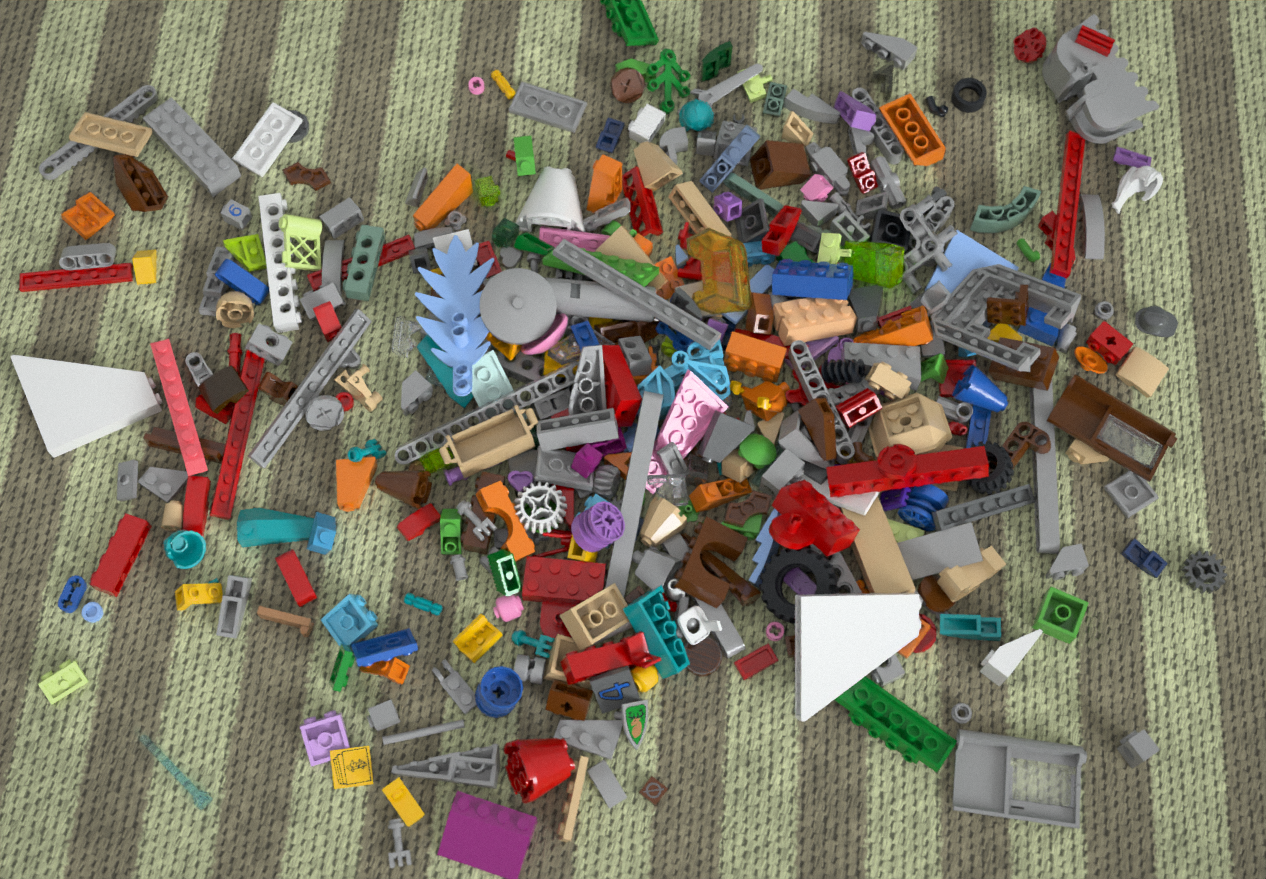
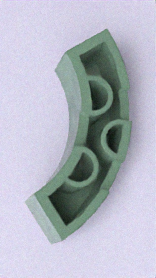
M1023 186L1021 193L1006 206L979 205L970 230L980 233H998L1018 226L1031 214L1041 191Z

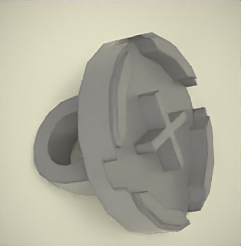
M318 395L306 406L305 417L312 428L320 431L330 430L335 425L338 426L344 418V409L336 397Z

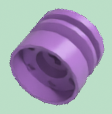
M605 501L598 502L573 519L571 524L572 535L582 549L588 552H597L623 536L625 521L621 512L613 504Z

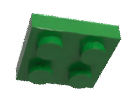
M340 645L331 673L329 684L334 691L341 692L342 687H346L349 678L346 675L347 670L354 663L355 656L352 655L353 652L348 645Z

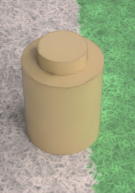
M171 500L165 504L162 529L168 531L182 529L184 506L181 505L180 501Z

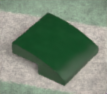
M730 41L714 48L703 58L701 82L717 78L718 70L731 66L733 46Z

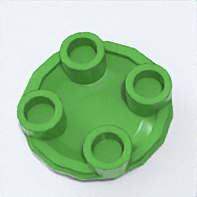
M750 434L740 443L739 455L754 464L758 469H763L765 465L771 464L776 458L774 444L762 435Z

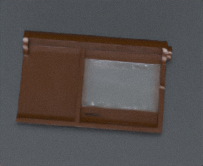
M1076 374L1072 377L1046 420L1093 448L1094 451L1108 457L1148 482L1152 480L1168 446L1172 448L1178 439L1175 437L1176 433Z

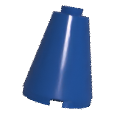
M974 365L968 367L963 373L965 375L964 378L958 380L952 396L957 400L996 413L1000 410L1004 411L1008 405L1007 396L978 367Z

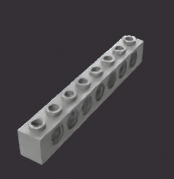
M431 313L429 314V316H428V318H427V319H431V320L443 322V321H441L440 319H438L435 315H433V314H431ZM422 328L420 334L423 339L427 333ZM485 337L484 341L482 342L481 346H482L483 344H485L486 342H488V341L486 340V337ZM490 344L485 352L487 353L491 350L498 352L496 356L505 374L525 384L540 378V375L543 374L544 359L540 357L535 358L525 355L520 350L513 358L515 361L509 363L507 362L508 358L492 344ZM525 366H531V367H532V368L529 369V370L523 369ZM556 376L555 382L563 383L564 377ZM542 382L538 385L537 389L546 391L548 384Z
M814 544L807 546V548L825 555ZM840 551L828 556L830 558L828 562L833 565L834 572L839 575V582H837L839 590L844 589L848 594H862ZM895 654L885 661L886 667L878 666L871 672L874 682L876 684L879 683L880 687L902 678L905 674Z

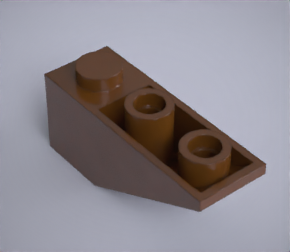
M814 398L798 410L801 420L806 425L810 438L818 448L820 457L824 461L837 459L834 413L826 398Z

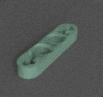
M729 173L723 180L728 188L745 197L751 203L762 198L765 211L773 217L784 207L780 202L734 173Z

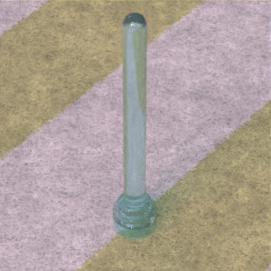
M147 735L140 737V742L193 796L195 806L199 810L204 809L213 798L207 792L199 791Z

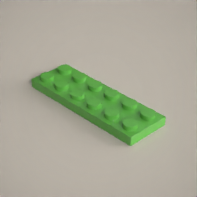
M580 248L643 287L659 274V267L653 266L650 263H639L633 259H621L615 255L608 256L601 252H591ZM553 251L543 258V265L583 274L553 256Z

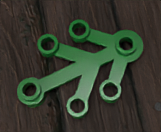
M666 48L660 52L659 60L647 67L648 74L655 75L659 68L664 65V72L656 79L650 80L647 83V89L654 92L664 81V100L659 104V110L668 115L675 108L674 101L672 100V85L678 91L681 98H686L690 95V89L687 86L681 85L673 75L672 69L678 74L681 82H686L690 78V73L687 70H682L676 62L675 53L671 49Z

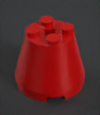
M564 738L520 739L507 742L504 746V753L508 756V765H505L510 785L515 795H521L522 803L524 804L536 800L568 779L571 775V770L575 769L573 759L569 758L567 743Z

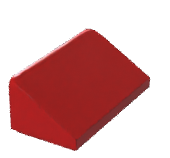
M202 394L196 398L195 408L225 425L231 419L233 402L230 401L216 414L212 412Z

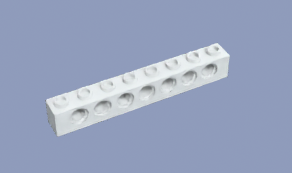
M281 193L258 196L273 324L277 333L299 330V323H302L300 312H297V306H300L298 295H295V290H298L296 279H293V274H296L295 268L285 267V263L278 264L279 261H282V252L284 251V232L281 231L278 223L280 217L285 214V210H288L287 201L282 199Z

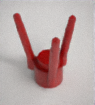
M553 529L550 533L543 532V536L561 538V545L565 547L533 555L532 557L542 558L561 552H569L572 532Z

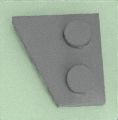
M149 467L138 480V483L164 502L169 503L186 485L188 473L187 471Z

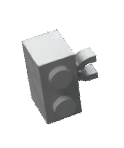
M845 211L832 220L830 230L832 233H838L842 236L841 244L846 249H851V255L855 256L867 247L870 236L865 231L870 229L871 224L868 222L866 225L860 226V223L864 220L863 215L855 221Z

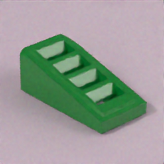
M528 232L518 235L514 244L516 249L542 255H548L555 249V247Z

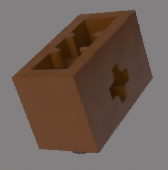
M555 679L549 691L545 710L551 711L554 714L571 717L574 720L585 721L589 712L593 690L573 684L568 685L566 682Z

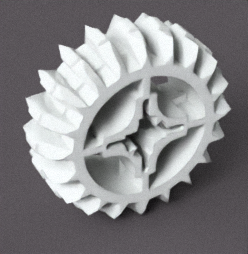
M540 481L537 483L538 486H534L531 482L530 489L524 486V493L518 492L519 498L514 500L516 504L514 509L517 510L516 515H518L519 521L525 524V530L532 527L533 534L536 532V529H539L540 534H543V529L550 533L551 526L557 529V522L563 523L562 517L566 516V511L564 510L567 509V504L564 503L566 498L561 496V490L556 491L555 485L549 488L548 482L544 486L541 485ZM550 499H552L557 506L555 512L552 511L551 507L548 506L550 504ZM526 503L532 509L530 517L524 511ZM542 517L547 518V519H544V520H538L539 518H542Z

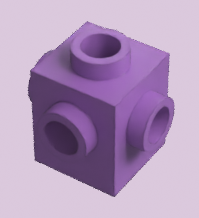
M724 192L714 197V212L727 222L741 217L742 200L730 192Z

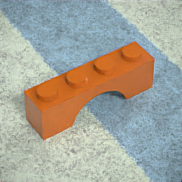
M498 481L480 489L475 495L483 512H492L499 515L507 525L508 536L501 549L513 553L515 562L535 552L534 543L525 532V524H522L519 521L518 515H516L517 510L514 509L515 504L510 501L507 487L501 481Z

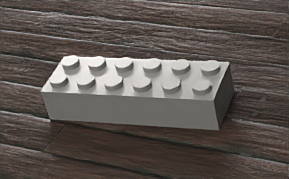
M172 97L143 117L146 126L152 128V134L212 197L241 177L237 165Z

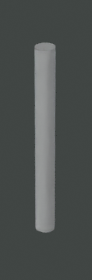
M462 719L384 736L382 739L383 744L386 745L464 728L465 725Z

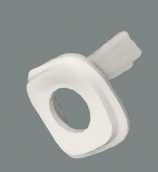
M699 606L689 608L679 615L677 619L685 638L691 645H695L705 639L710 631L722 630L720 621H708ZM690 618H695L699 622V629L694 634L690 633L687 629V622Z

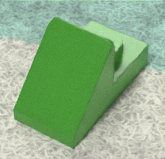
M939 353L921 362L920 382L932 378L941 384L944 383L948 366L943 354Z

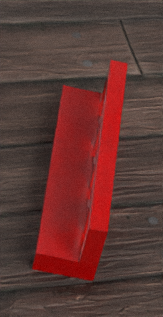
M635 166L622 175L624 195L630 201L629 214L632 226L637 234L639 233L643 237L649 233L658 236L663 233L653 191L644 187L639 167ZM632 176L631 186H628L627 179ZM635 190L637 196L635 198V201L633 202L631 197ZM640 206V214L636 217L635 212L637 207ZM643 221L646 229L640 232L639 228Z

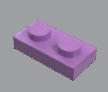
M1117 147L1114 152L1113 161L1120 165L1140 168L1142 166H1150L1152 157Z

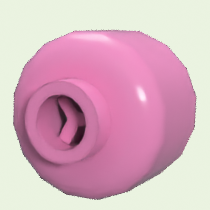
M514 594L508 597L504 595L497 598L496 606L493 607L497 619L501 617L504 622L520 617L522 610H524L519 595L515 596Z

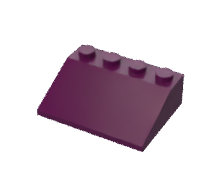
M457 791L437 855L506 879H518L538 822L537 817Z

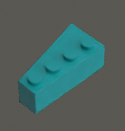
M662 585L635 599L624 607L623 611L635 632L641 631L644 633L649 654L661 657V661L654 665L662 679L679 673L690 662L682 640L677 637V626L675 621L671 620L668 612L670 606L668 601H664L662 595L664 590Z

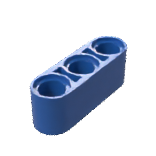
M225 259L215 272V276L235 291L244 293L250 298L252 303L258 306L262 304L270 292L267 285L229 259Z

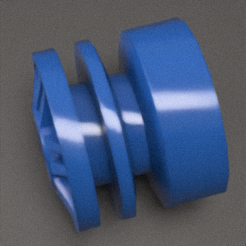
M932 484L910 487V493L906 494L909 498L904 500L907 503L906 507L899 508L897 512L899 517L918 529L934 531L936 526L932 512L945 509L949 501L948 496L944 491Z
M501 666L488 670L476 688L475 702L477 707L489 717L500 718L508 715L522 696V680L511 668Z

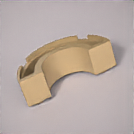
M992 546L985 550L983 547L980 548L983 561L962 567L957 565L951 569L946 567L939 573L941 577L937 583L952 602H956L971 593L983 581L989 580L1006 565Z

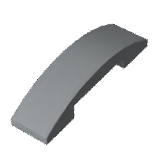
M1080 194L1081 211H1083L1085 259L1103 260L1105 229L1099 195Z
M326 240L322 263V284L326 282L335 283L342 295L341 279L344 240Z

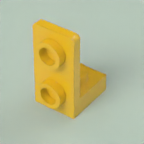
M182 584L175 591L177 611L186 610L191 604L222 603V584Z
M399 777L382 789L407 827H410L425 815Z

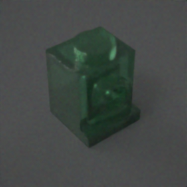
M503 218L493 229L491 240L497 247L503 246L508 248L517 239L520 226Z

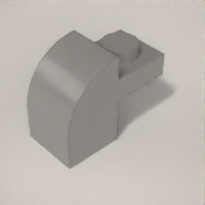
M685 127L670 129L660 139V148L676 165V152L688 150Z

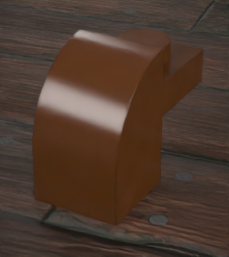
M266 372L257 388L268 395L271 401L285 406L299 386L292 381L284 382L271 372Z

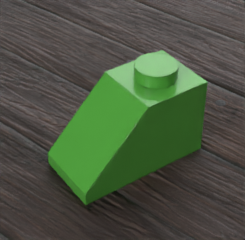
M531 135L513 137L518 176L536 174Z

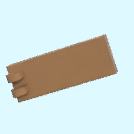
M259 606L257 610V615L261 619L300 628V633L304 637L310 635L314 626L310 618Z

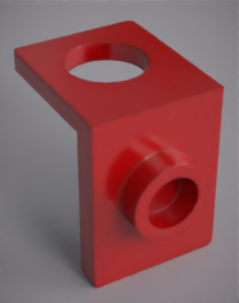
M685 222L683 230L680 229L678 235L680 247L692 252L703 249L704 244L697 235L688 233L689 222ZM692 239L699 240L700 245L697 248L690 246L689 242Z
M640 631L625 639L633 665L646 669L661 661V657L649 654L643 632Z

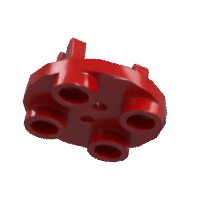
M1035 27L1024 31L1013 41L1014 54L1023 63H1030L1036 61L1039 57L1042 58L1047 44L1046 36Z

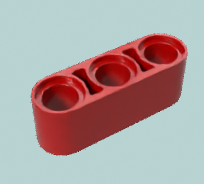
M292 549L275 557L298 606L301 607L317 599L295 551Z

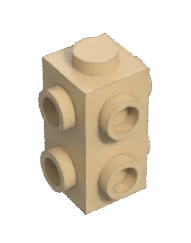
M885 362L874 363L865 378L866 381L870 382L868 385L875 390L881 389L885 392L884 395L891 400L905 398L910 392L909 386L911 382L907 380L908 377L901 372L896 373L892 371V367Z

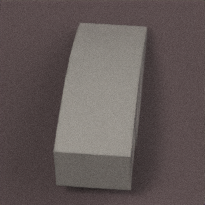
M793 89L785 97L784 107L799 116L830 124H837L839 121L840 112L814 94L807 98Z
M228 575L226 593L222 597L216 635L237 638L247 605L252 578Z

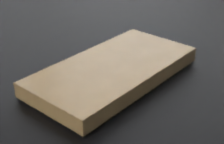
M84 112L70 133L69 139L70 141L138 157L153 132L152 128Z
M620 226L595 250L604 255H615L621 259H633L639 263H650L655 266L624 226ZM659 270V274L646 286H654L657 292L668 280Z

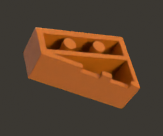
M603 154L593 165L594 171L587 210L593 213L615 203L622 192V163Z

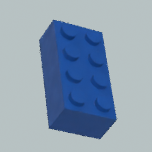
M783 259L779 261L772 273V295L847 300L853 287V265H848L847 263L830 264L826 261L811 263L809 260L795 262L791 259Z

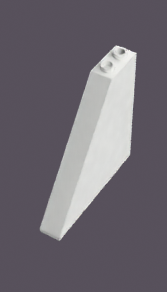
M19 355L10 356L46 448L53 458L162 411L160 404L163 401L159 393L155 394L153 390L156 388L152 377L148 378L145 372Z
M919 594L795 595L796 719L800 721L808 720L919 636V630L921 629V620L919 618L921 600Z

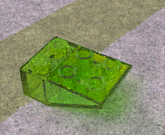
M845 241V249H851L852 254L851 257H844V263L853 265L854 279L888 289L902 282L904 247L890 243Z

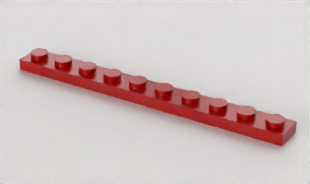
M1070 130L1066 134L1050 267V273L1066 279L1071 274L1085 139L1078 133Z
M247 349L240 377L249 391L236 404L234 403L209 515L225 520L231 518L258 393L257 387L260 384L265 360Z

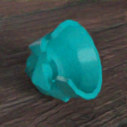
M694 99L687 102L681 108L679 122L681 127H685L686 132L690 129L702 131L707 127H712L714 112L707 102Z
M178 530L163 542L166 557L174 561L173 563L176 568L189 569L196 566L203 559L206 552V542L203 536L193 530Z

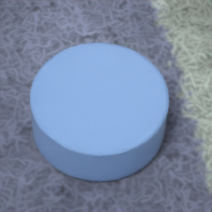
M89 602L82 608V617L87 622H97L103 616V608L96 602Z

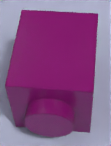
M587 443L576 453L571 468L586 479L598 468L603 454Z

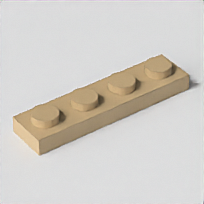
M579 756L576 760H573L575 769L571 770L573 773L572 781L569 780L566 793H569L568 800L564 802L562 807L564 818L563 822L559 823L557 834L560 835L559 841L569 842L572 839L588 757Z

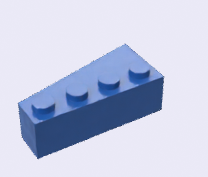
M1050 263L1042 280L1065 288L1066 278L1050 273ZM1029 307L1026 326L1020 325L1018 332L1052 347L1058 337L1059 329L1044 323V317L1047 313Z

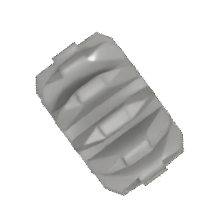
M603 464L600 466L594 478V492L604 498L614 497L620 485V470L612 465Z

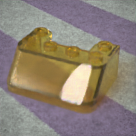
M707 228L687 238L688 254L701 261L704 292L696 291L692 295V299L698 308L710 314L742 312L752 307L747 252L744 244L711 228Z

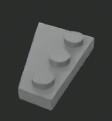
M560 720L554 738H564L568 746L612 760L623 728V721Z

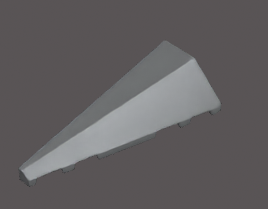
M492 744V746L478 747L465 752L450 753L419 762L414 761L405 765H395L392 767L391 773L394 775L496 789L500 771L499 745Z

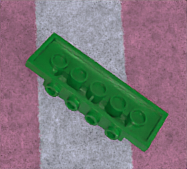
M600 0L601 5L606 7V17L612 21V31L616 32L618 37H623L626 46L657 45L659 39L642 0Z
M866 676L834 699L850 711L848 716L853 724L856 726L862 725L868 730L871 737H879L885 742L888 749L900 752L905 761L909 763L914 762L915 764L921 761L936 773L957 743V740Z

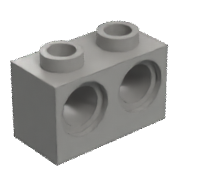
M641 336L620 338L618 345L622 350L632 376L650 374L652 359Z
M569 388L531 403L530 406L537 420L541 421L567 409L571 393Z

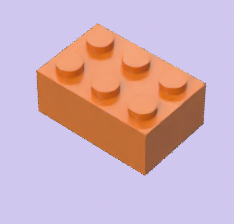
M732 331L725 351L724 366L732 372L740 371L748 377L756 376L762 378L763 381L777 383L787 348Z

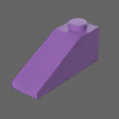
M839 92L833 108L840 112L842 118L851 127L870 131L876 121V114L869 107L846 93Z

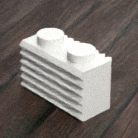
M646 104L644 108H640L637 119L632 121L628 127L629 138L640 144L646 141L651 142L665 122L666 113L649 104Z

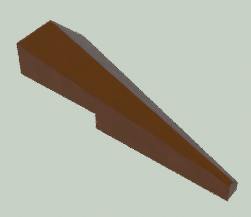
M655 317L652 322L612 321L594 324V331L600 345H618L620 338L641 336L645 343L659 335L656 331V326L662 321Z
M686 533L681 534L686 545H688L691 537ZM708 550L700 552V560L703 567L713 576L729 583L728 590L742 606L746 605L749 607L760 598L761 592L716 556Z

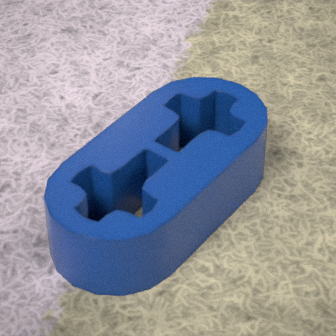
M75 575L68 579L58 600V607L63 612L72 613L78 608L87 588V583L82 577ZM79 581L81 586L74 588L72 586L73 583H78ZM70 600L72 602V605H68L66 607L64 605V602H69Z

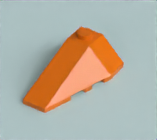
M922 305L901 314L902 318L896 321L890 319L885 322L886 324L882 328H876V330L866 331L854 338L853 343L901 346L926 345L933 340V331L926 307Z

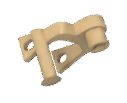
M362 364V367L356 370L350 377L347 371L344 370L334 381L344 390L348 391L354 399L360 401L365 409L372 412L383 398L376 391L371 393L362 378L363 375L370 372L369 368ZM341 376H344L346 379L344 383L341 381Z

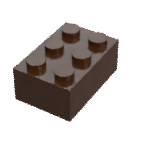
M1000 337L998 343L1017 350L1023 341ZM1025 342L1040 348V355L1030 366V372L1018 371L992 360L989 373L994 380L1048 391L1060 356L1054 347Z

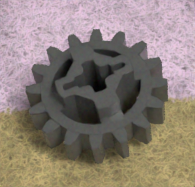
M1197 551L1195 555L1192 553L1183 562L1186 566L1181 571L1186 572V574L1182 578L1188 579L1186 585L1192 584L1193 591L1198 588L1200 589V594H1203L1205 591L1210 594L1214 590L1217 591L1226 582L1224 578L1227 574L1223 572L1226 566L1220 565L1222 559L1216 560L1215 553L1209 556L1208 551H1205L1203 555L1200 551Z

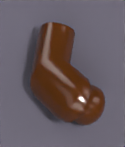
M862 442L852 443L855 450L853 456L857 463L874 461L873 456L863 452Z

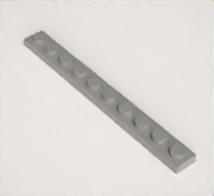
M563 239L553 250V256L705 348L711 350L720 339L721 333L569 241Z
M359 309L354 310L249 453L248 457L259 467L266 468L305 414V408L308 403L319 395L372 322Z

